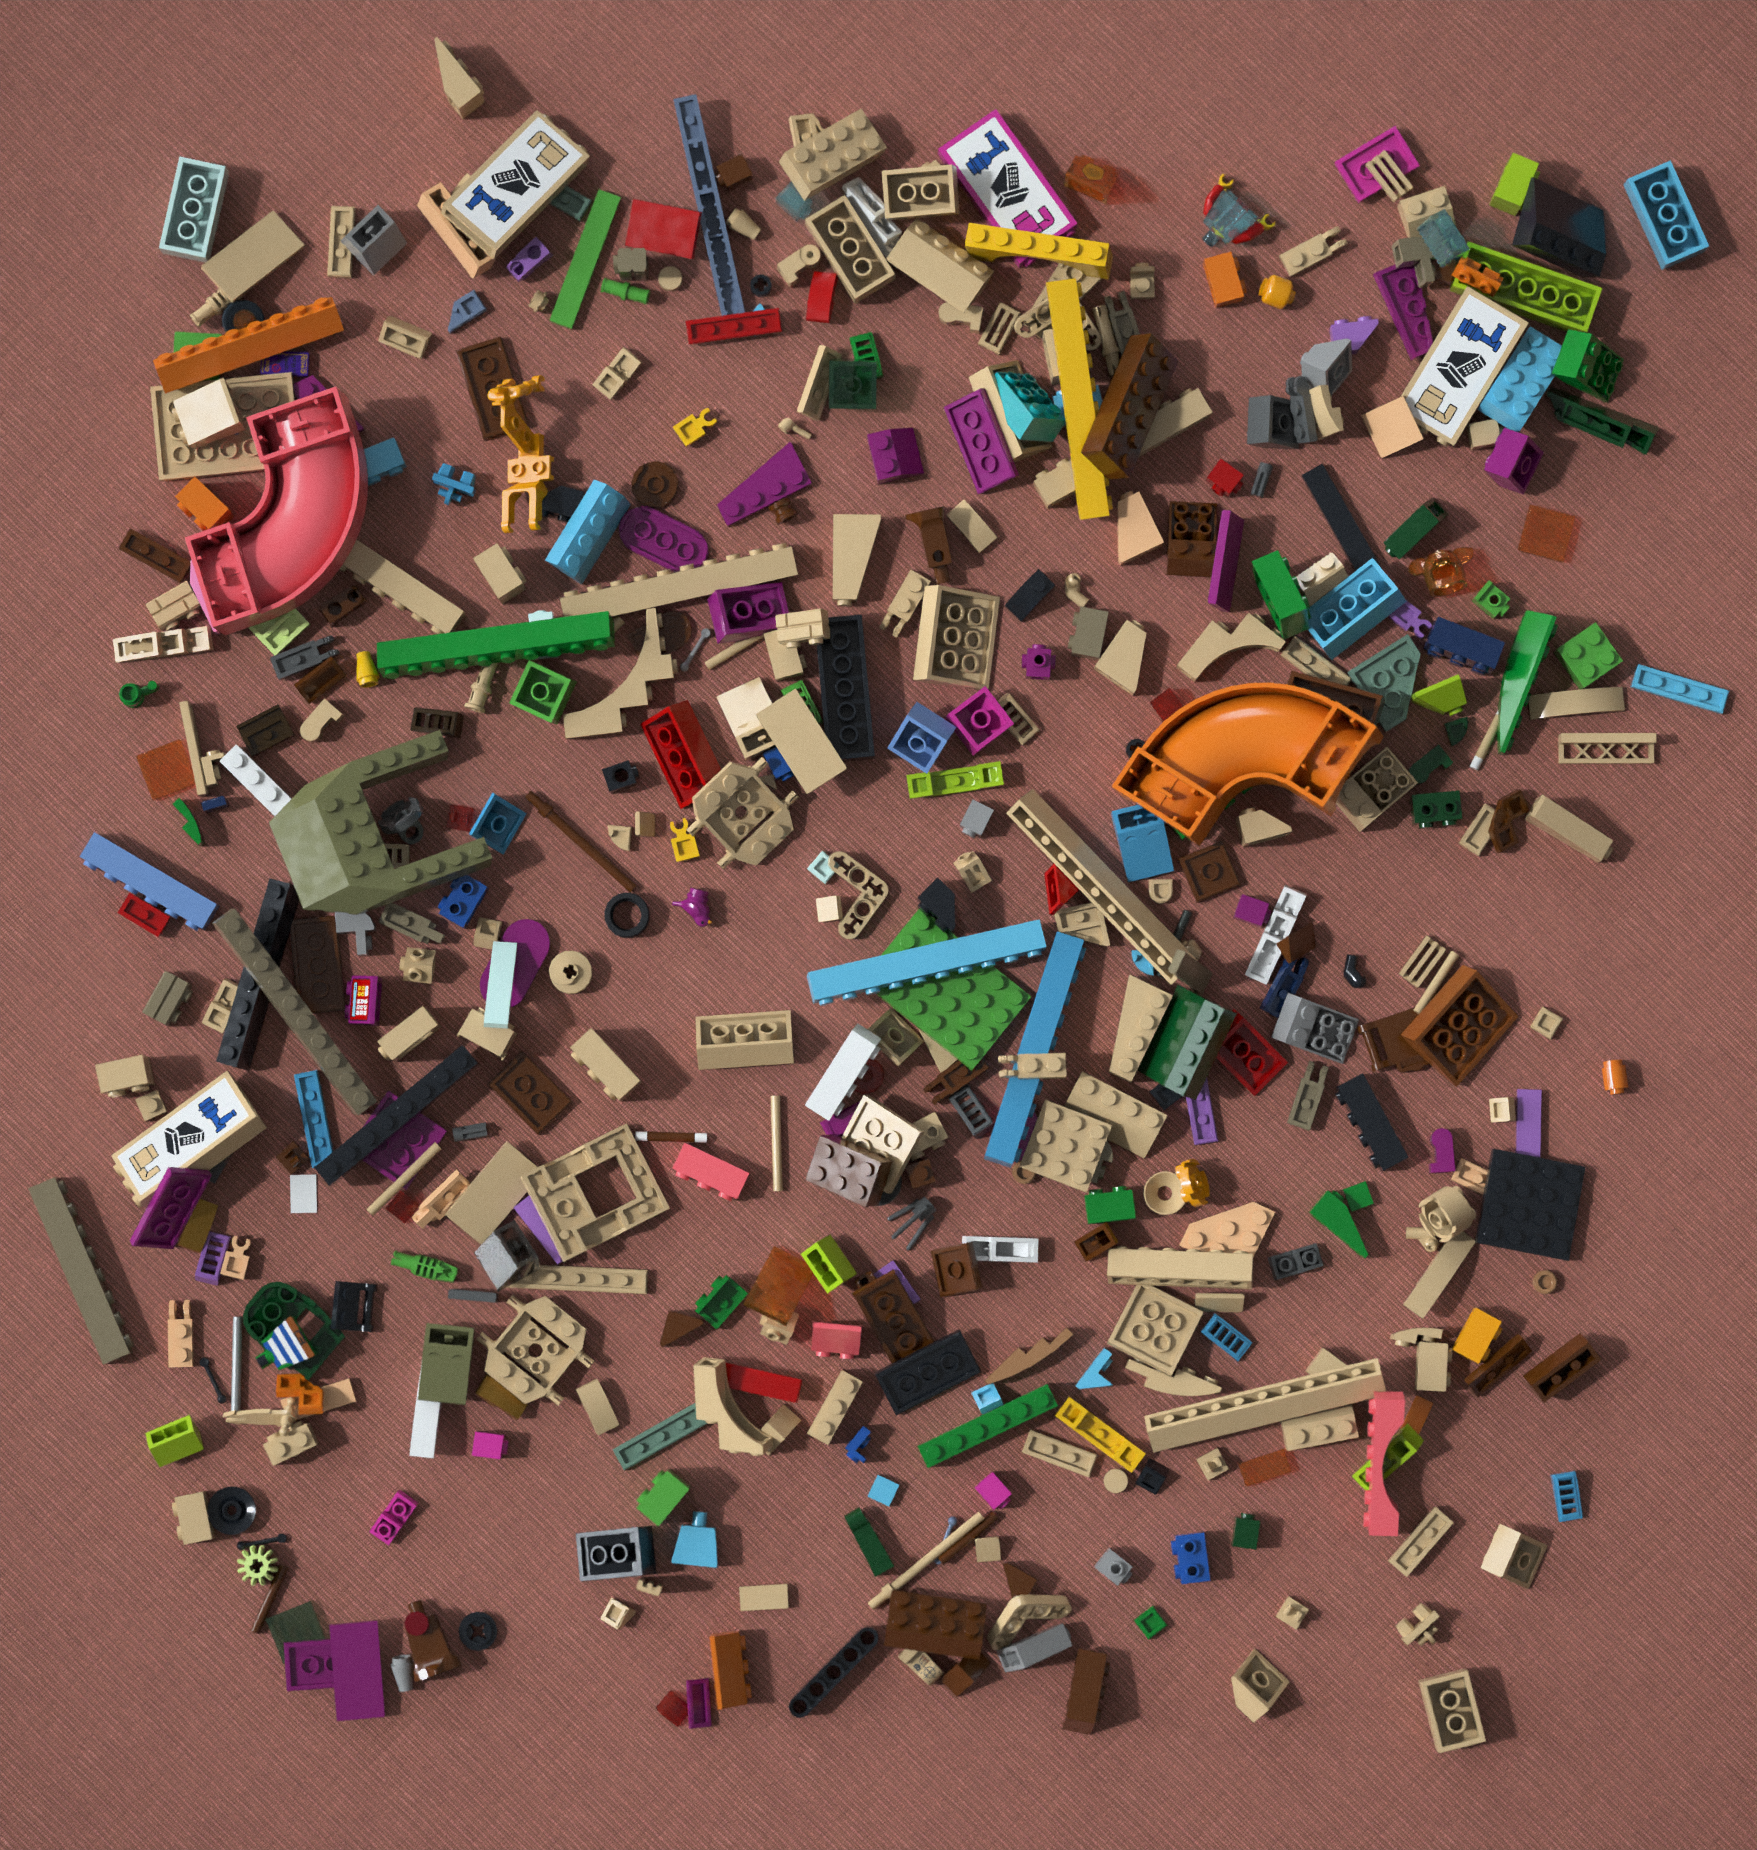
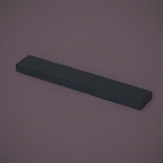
M1320 464L1302 474V479L1355 571L1372 558L1380 566L1324 465Z

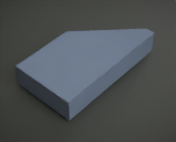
M475 290L454 302L448 326L450 334L487 311Z

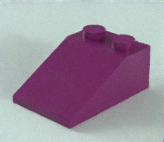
M782 582L718 589L707 599L718 644L742 641L777 630L775 616L789 613Z

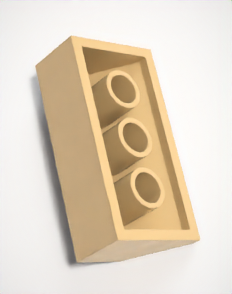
M917 218L906 229L886 259L962 313L983 292L994 273L986 264L980 262L968 254L967 251L961 249Z
M1018 360L987 366L969 377L973 391L985 388L1014 462L1052 448L1051 442L1020 440L1007 424L995 373L1013 372L1023 374Z
M791 1011L696 1017V1048L699 1070L794 1063Z
M1083 1071L1064 1105L1068 1109L1112 1125L1107 1140L1142 1158H1145L1167 1117L1166 1114Z

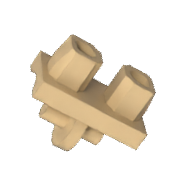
M1420 1603L1412 1611L1420 1620L1415 1626H1412L1406 1618L1396 1625L1398 1632L1402 1636L1401 1640L1407 1645L1421 1633L1423 1635L1416 1640L1420 1646L1427 1640L1432 1645L1436 1642L1432 1636L1438 1629L1435 1625L1428 1630L1426 1628L1440 1616L1433 1609L1430 1610Z

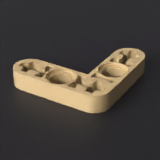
M1048 298L1016 319L1014 329L1018 335L1029 338L1051 324V316L1046 320H1042L1039 317L1040 309L1049 307ZM1085 312L1086 320L1082 322L1083 329L1089 325V328L1085 330L1088 331L1089 335H1095L1092 339L1094 343L1092 345L1086 344V349L1094 350L1100 345L1101 336ZM1032 314H1034L1035 319L1040 323V325L1037 326V324L1033 322L1031 325H1029L1030 330L1028 332L1024 330L1020 331V328H1022L1021 323L1023 321L1029 323L1032 320H1034L1030 317Z
M836 851L828 858L829 868L861 892L838 925V932L843 938L853 939L859 935L886 898L888 886L883 880L849 855ZM841 856H843L844 859L842 862L847 866H850V862L854 864V866H852L848 870L846 876L843 874V872H845L846 869H844L841 866H838L837 868L834 867V857L840 858ZM856 869L864 872V880L860 883L854 882L851 877L852 872ZM870 876L873 878L870 881L871 884L875 886L882 885L880 890L883 893L881 895L876 894L873 896V889L869 886H866L865 890L862 888L868 882ZM862 902L867 903L870 908L866 916H860L856 911L858 904ZM852 913L856 918L862 920V923L855 922L852 927L855 930L854 933H847L846 935L844 933L846 929L843 926L845 923L851 924L854 920L849 917Z
M1061 1595L1016 1596L1008 1603L988 1633L987 1639L993 1650L1002 1649L1012 1642L1026 1619H1061L1071 1612L1072 1607L1067 1597Z

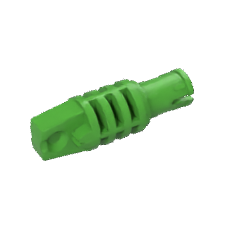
M395 1250L394 1258L391 1260V1265L409 1269L413 1275L434 1281L454 1283L458 1274V1268L442 1260L421 1254L412 1256Z

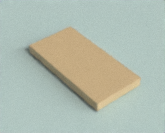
M273 210L204 263L201 269L230 302L234 303L302 250L304 244Z
M796 689L756 713L760 723L807 795L847 770L842 759Z
M506 1141L445 1215L478 1243L483 1245L527 1193L520 1176L538 1167Z

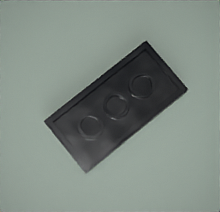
M960 1329L874 1373L895 1415H898L975 1376L981 1370Z

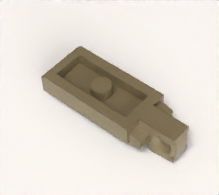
M392 902L386 905L378 921L421 943L428 944L431 939L442 944L445 935L435 931L437 925L432 923L431 920Z

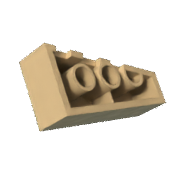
M1132 975L1128 976L1109 1073L1128 1082L1132 1081L1173 995Z

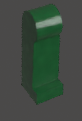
M858 1507L844 1515L874 1576L877 1577L894 1567L892 1560L861 1508Z

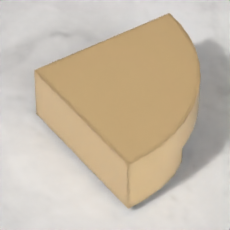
M608 825V833L613 843L620 849L630 851L632 827Z

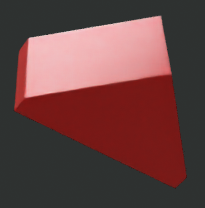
M1055 864L1044 873L1049 915L1057 913L1079 891L1076 885Z

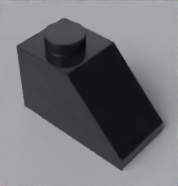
M1038 569L1004 606L1022 622L1055 589V584Z

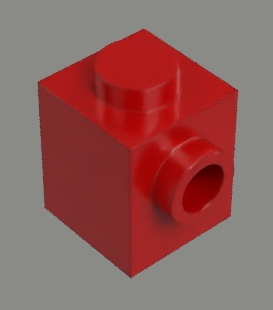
M1223 459L1218 461L1205 480L1212 485L1211 490L1221 497L1223 495L1229 497L1231 493L1236 495L1244 484L1241 481L1243 474Z

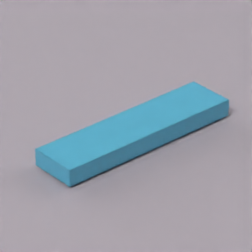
M1640 664L1636 667L1630 687L1718 714H1723L1729 694L1728 690Z

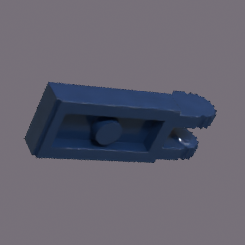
M1305 957L1300 958L1296 965L1297 959L1290 964L1286 959L1283 960V967L1281 966L1259 1009L1277 1019L1279 1018L1287 994L1295 995L1304 979L1302 977L1309 965V960Z

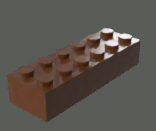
M1152 333L1131 335L1081 451L1108 480L1130 478L1178 364V360Z

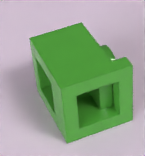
M1488 580L1472 602L1494 619L1497 614L1502 617L1509 609L1510 605L1507 602L1511 598ZM1491 596L1497 597V604H1492L1490 602Z

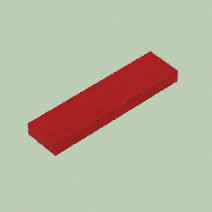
M779 308L686 321L689 345L783 332Z

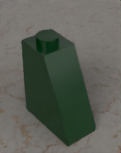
M1431 498L1420 506L1383 542L1386 545L1385 550L1393 558L1397 557L1400 560L1449 514L1434 498Z

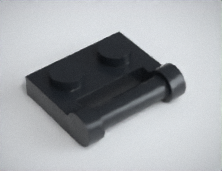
M335 1281L331 1329L373 1332L374 1325L371 1324L374 1292H377L378 1284ZM360 1290L365 1291L362 1324H357Z

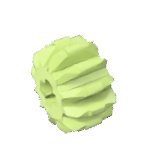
M254 1545L250 1546L251 1554L246 1550L242 1552L246 1560L238 1559L237 1563L244 1565V1567L238 1569V1573L244 1571L247 1573L242 1580L247 1581L252 1577V1586L256 1585L257 1579H259L261 1585H265V1577L270 1581L274 1579L269 1571H278L277 1567L271 1566V1563L277 1562L278 1558L270 1560L269 1556L272 1555L273 1550L270 1549L264 1554V1545H260L258 1553ZM255 1559H259L258 1562H263L260 1572H257V1568L253 1569L252 1564L256 1563Z

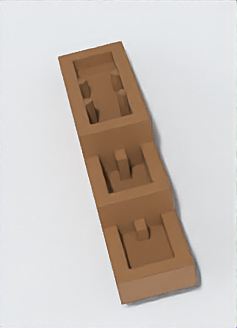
M1065 1328L1050 1344L1042 1337L1026 1354L1018 1347L984 1381L987 1384H991L1033 1366L1054 1352L1073 1334L1068 1328Z

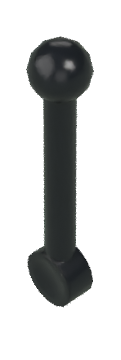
M200 1359L199 1363L205 1368L217 1393L218 1403H225L226 1396L221 1393L211 1372L209 1359Z
M279 1534L277 1537L245 1543L240 1541L237 1543V1549L242 1551L252 1545L256 1546L273 1542L284 1543L287 1537L285 1534Z

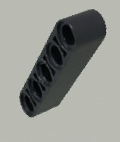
M863 1626L792 1697L789 1710L793 1716L802 1718L808 1715L876 1646L879 1636L874 1627ZM864 1631H871L874 1634L875 1639L872 1643L866 1644L861 1640V1634ZM848 1648H854L858 1653L857 1658L853 1661H849L844 1657V1652ZM832 1665L838 1666L841 1674L837 1678H831L827 1674L828 1667ZM818 1682L823 1685L824 1691L822 1694L814 1695L811 1693L810 1686L813 1683ZM796 1700H803L807 1704V1708L803 1712H797L793 1708V1703Z

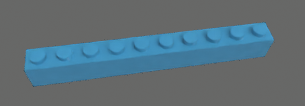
M1056 932L1017 1054H1048L1049 1050L1054 1051L1058 1037L1054 1036L1056 1027L1061 1028L1065 1017L1064 1014H1061L1063 1005L1068 1006L1072 992H1069L1068 989L1070 983L1075 984L1079 970L1075 969L1077 961L1082 962L1086 948L1082 947L1083 939ZM1014 1063L1012 1070L1017 1071V1063ZM1009 1078L984 1156L985 1160L1009 1168L1012 1167L1013 1162L1018 1163L1022 1149L1018 1148L1020 1139L1025 1141L1029 1127L1025 1126L1027 1117H1033L1036 1104L1032 1102L1035 1094L1040 1095L1044 1083L1039 1081L1040 1079Z

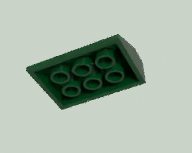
M1177 985L1137 1071L1184 1097L1196 1100L1237 1013L1181 985Z

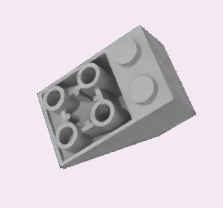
M1288 993L1271 1038L1343 1064L1359 1019Z

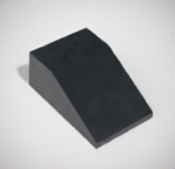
M652 1526L576 1533L580 1581L656 1574Z

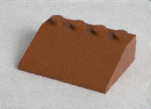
M1462 965L1404 1030L1401 1036L1420 1056L1457 1087L1513 1024L1518 1015L1477 970Z

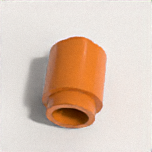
M1622 1059L1603 1062L1602 1075L1605 1091H1610V1095L1625 1093L1624 1089L1629 1088L1626 1066L1623 1065Z

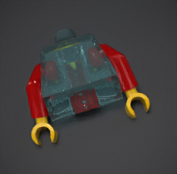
M1226 174L1220 176L1218 184L1214 186L1205 199L1203 210L1205 218L1203 222L1210 230L1202 239L1210 247H1213L1220 239L1226 244L1231 242L1233 244H1241L1252 241L1262 234L1264 230H1270L1275 225V222L1272 225L1265 223V219L1270 214H1266L1260 220L1230 190L1233 179L1229 184L1222 182Z

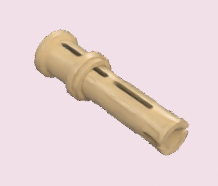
M492 663L490 666H481L476 682L471 684L472 692L468 703L464 705L465 708L484 714V705L487 696L492 692L490 685L498 663Z

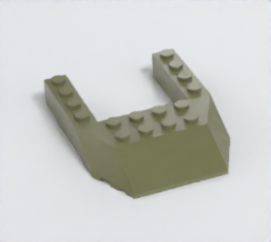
M440 730L351 761L306 784L269 822L303 910H323L324 912L332 913L335 911L358 915L491 866L493 858L484 837L394 869L362 791L447 760L449 751Z

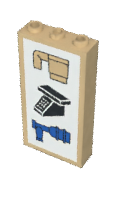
M536 110L443 204L441 214L491 258L495 259L588 165L590 155H588V151L582 145H577L573 142L565 130L558 129L548 115L541 114Z
M1466 287L1401 395H1404L1421 432L1427 435L1430 431L1437 436L1436 441L1446 447L1449 444L1455 445L1528 325V321L1471 287Z
M226 1071L111 1155L116 1163L113 1167L121 1178L124 1176L123 1184L127 1190L135 1194L132 1199L140 1209L142 1207L146 1209L168 1167L210 1170L267 1127L239 1083Z

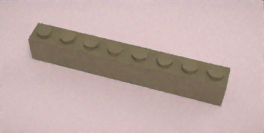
M54 1177L28 1188L103 1365L133 1353L131 1349L134 1347L133 1340L129 1333L125 1335L122 1325H125L121 1313L116 1312L113 1303H115V1298L111 1290H106L103 1283L106 1281L105 1275L101 1268L97 1269L94 1262V1259H97L95 1251L85 1241V1237H87L86 1230L76 1220L75 1216L78 1215L74 1203H69L66 1194L69 1191L64 1180L60 1181L58 1177Z

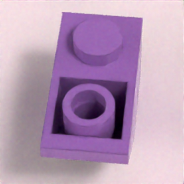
M1365 316L1358 318L1356 322H1348V319L1334 321V325H1331L1329 328L1331 341L1350 339L1352 354H1357L1379 324L1378 319Z

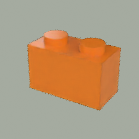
M1227 252L1205 258L1203 260V267L1215 308L1243 301L1244 294L1247 291L1244 280H1239L1237 271H1240V265L1237 257L1233 258L1232 252Z

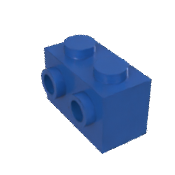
M468 875L453 880L450 888L453 890L448 897L444 896L438 905V908L441 909L439 912L441 916L466 929L489 890L487 886Z
M1204 1532L1174 1535L1175 1541H1171L1172 1555H1177L1178 1565H1174L1175 1579H1180L1181 1584L1210 1581Z

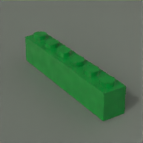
M1046 1383L983 1415L919 1444L917 1447L927 1468H930L1058 1405Z

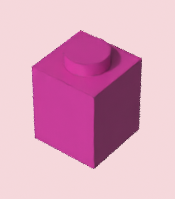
M475 1431L472 1456L502 1459L503 1454L507 1455L509 1441L505 1440L504 1434Z
M993 1472L988 1474L974 1487L993 1509L998 1507L1001 1510L1011 1501L1009 1496L1012 1493Z

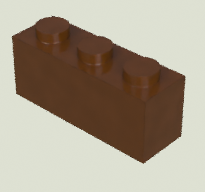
M1579 1333L1523 1375V1377L1535 1394L1545 1403L1601 1361V1358L1584 1336Z

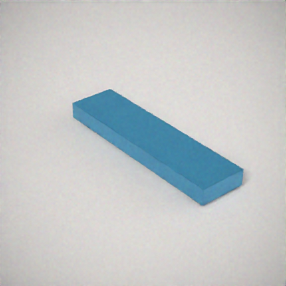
M318 1070L294 1074L312 1168L334 1151Z

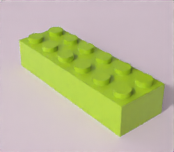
M1467 242L1461 257H1469L1481 264L1479 272L1483 273L1485 267L1500 273V277L1504 279L1494 297L1482 293L1475 287L1463 283L1455 277L1450 288L1451 292L1462 295L1466 287L1469 286L1514 314L1566 332L1570 329L1587 333L1602 291L1601 287L1472 242Z

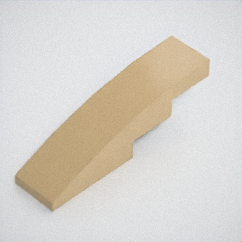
M211 626L151 632L113 639L115 661L117 663L214 650Z
M1462 1232L1445 1242L1403 1305L1423 1319L1471 1250L1475 1240Z

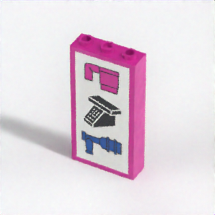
M996 109L938 149V155L945 165L952 164L956 166L957 182L988 226L1069 238L1076 233V220ZM1011 256L1018 268L1023 265L1028 267L1037 260V258Z

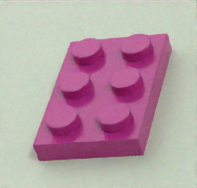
M1396 126L1334 163L1358 203L1383 189L1365 166L1366 163L1378 156L1382 151L1385 150L1404 176L1420 166ZM1381 159L1396 181L1399 180L1384 159ZM1373 165L1388 186L1392 184L1378 165Z

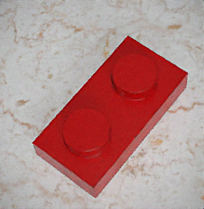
M132 893L128 894L117 912L158 938L172 918Z

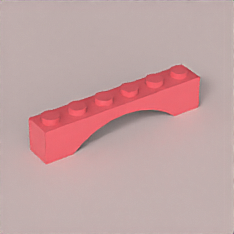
M1374 1391V1399H1369V1414H1373L1372 1422H1368V1437H1372L1371 1445H1367V1459H1370V1467H1366L1365 1473L1366 1482H1369V1490H1365L1364 1503L1368 1505V1513L1364 1512L1363 1526L1368 1528L1369 1536H1398L1399 1511L1397 1504L1390 1497L1384 1485L1382 1466L1384 1454L1390 1440L1404 1423L1405 1398L1403 1392Z

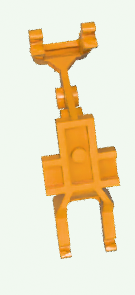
M542 375L533 376L531 380L523 381L519 385H515L514 379H505L502 384L497 385L496 388L490 389L488 392V399L495 401L492 402V406L501 405V428L519 449L518 459L508 460V483L514 486L502 492L501 527L504 533L514 532L510 524L515 522V502L523 492L529 493V527L532 531L541 529L538 521L542 520V500L548 493L544 481L554 480V476L551 475V462H554V457L550 455L544 456V435L540 433L533 434L514 407L517 398L524 395L527 396L533 391L536 393L545 390L541 385V382L545 381Z

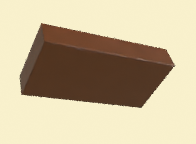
M331 656L295 683L294 686L307 703L310 704L347 675Z

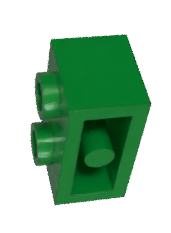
M1127 1186L1112 1187L1113 1192L1103 1193V1189L1088 1190L1089 1195L1084 1196L1087 1224L1135 1219L1133 1191L1127 1190Z

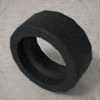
M620 893L614 896L607 903L604 911L605 922L608 928L615 935L622 938H633L640 935L647 928L650 920V911L646 902L640 896L633 893ZM630 901L635 903L641 911L640 922L632 929L620 928L613 919L615 907L622 902Z

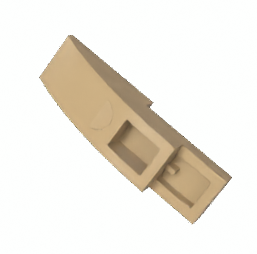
M1134 1358V1361L1128 1359L1125 1368L1147 1377L1143 1386L1168 1394L1200 1396L1218 1393L1222 1389V1387L1217 1386V1380L1205 1376L1204 1380L1195 1377L1196 1371L1184 1366L1182 1370L1176 1369L1173 1377L1158 1369L1154 1370L1147 1367L1146 1363Z

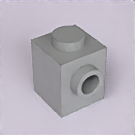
M1110 1548L1106 1550L1094 1566L1117 1586L1120 1582L1125 1584L1133 1574L1130 1571L1132 1566Z

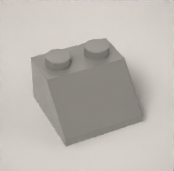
M1346 338L1315 344L1309 352L1303 354L1300 361L1302 365L1301 376L1307 379L1309 390L1319 385H1328L1332 396L1352 372L1350 339Z

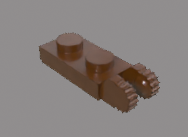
M982 1058L971 1071L958 1060L937 1075V1078L926 1085L923 1090L925 1093L934 1090L940 1083L944 1085L946 1090L936 1095L932 1100V1103L937 1105L949 1095L952 1096L990 1069V1067Z

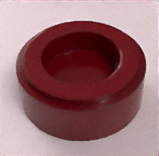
M411 1612L405 1618V1629L411 1635H422L429 1628V1619L422 1612Z

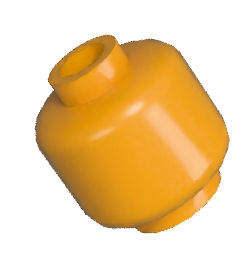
M1277 275L1264 278L1259 289L1262 302L1278 309H1283L1287 304L1291 305L1296 294L1293 291V283Z

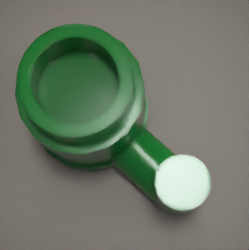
M149 681L148 685L144 687L127 683L121 687L119 698L127 707L137 708L142 705L146 695L159 690V685L155 681Z

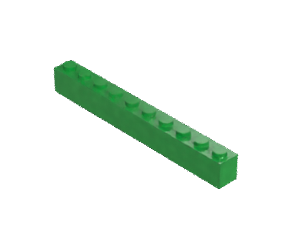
M609 611L377 642V668L383 678L396 679L403 675L418 676L425 672L441 673L447 669L454 668L463 670L469 666L476 665L490 666L492 663H512L515 660L521 659L535 660L543 656L558 657L565 653L581 654L587 650L594 649L603 651L609 647H615L614 620Z

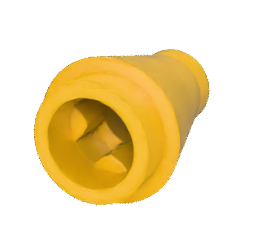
M363 651L357 653L356 682L360 684L361 688H370L378 685L380 676L370 652Z

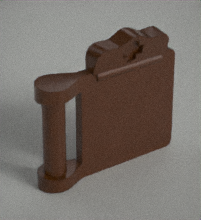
M1414 1008L1357 1027L1359 1034L1362 1033L1371 1057L1373 1072L1396 1065L1397 1070L1400 1073H1404L1407 1071H1418L1424 1065L1429 1064L1401 1036L1404 1030L1419 1015L1413 1011ZM1375 1028L1379 1032L1388 1057L1384 1061L1380 1058L1371 1030Z

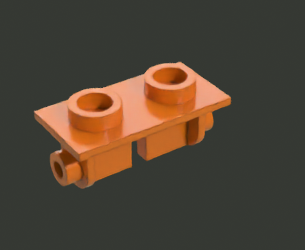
M1461 257L1452 276L1463 283L1475 287L1482 293L1494 297L1504 279L1500 277V273L1487 267L1481 273L1478 271L1481 264L1469 257Z

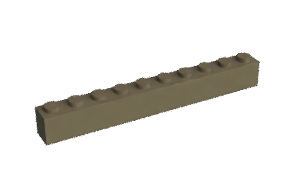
M230 909L213 922L215 928L353 1114L360 1115L377 1102L236 909Z

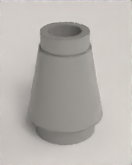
M405 1654L393 1657V1663L390 1665L399 1691L413 1690L414 1660H412L411 1655Z

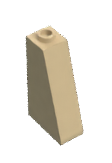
M833 514V602H838V606H852V602H857L881 524V515Z
M1544 795L1535 800L1524 819L1597 863L1602 861V859L1607 860L1613 850V847L1610 846L1613 842L1612 839Z

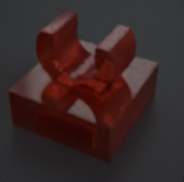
M450 804L446 828L470 833L475 809Z

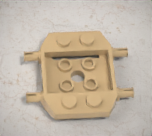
M762 757L752 767L750 765L747 767L746 765L729 762L692 797L696 821L686 830L693 837L702 827H706L727 849V854L717 862L723 870L736 859L756 866L794 830L788 809L799 796L792 790L782 800L778 799L758 778L759 773L769 765ZM739 806H745L746 814L741 818L736 817L735 810ZM771 811L774 812V814L770 816L749 838H747L741 845L738 844V842L742 840Z
M512 1295L510 1298L513 1301L509 1299L506 1303L516 1309L518 1315L497 1341L490 1339L484 1332L480 1334L482 1338L478 1336L476 1339L488 1350L485 1372L524 1404L548 1397L559 1406L561 1402L555 1397L560 1401H563L564 1397L553 1390V1386L574 1360L577 1361L578 1359L587 1368L591 1366L587 1361L591 1364L595 1361L582 1350L586 1328L546 1296L526 1304ZM532 1317L568 1345L569 1348H564L530 1319ZM538 1344L542 1347L543 1351L539 1357H532L528 1351L531 1345ZM502 1353H507L541 1382L537 1383Z

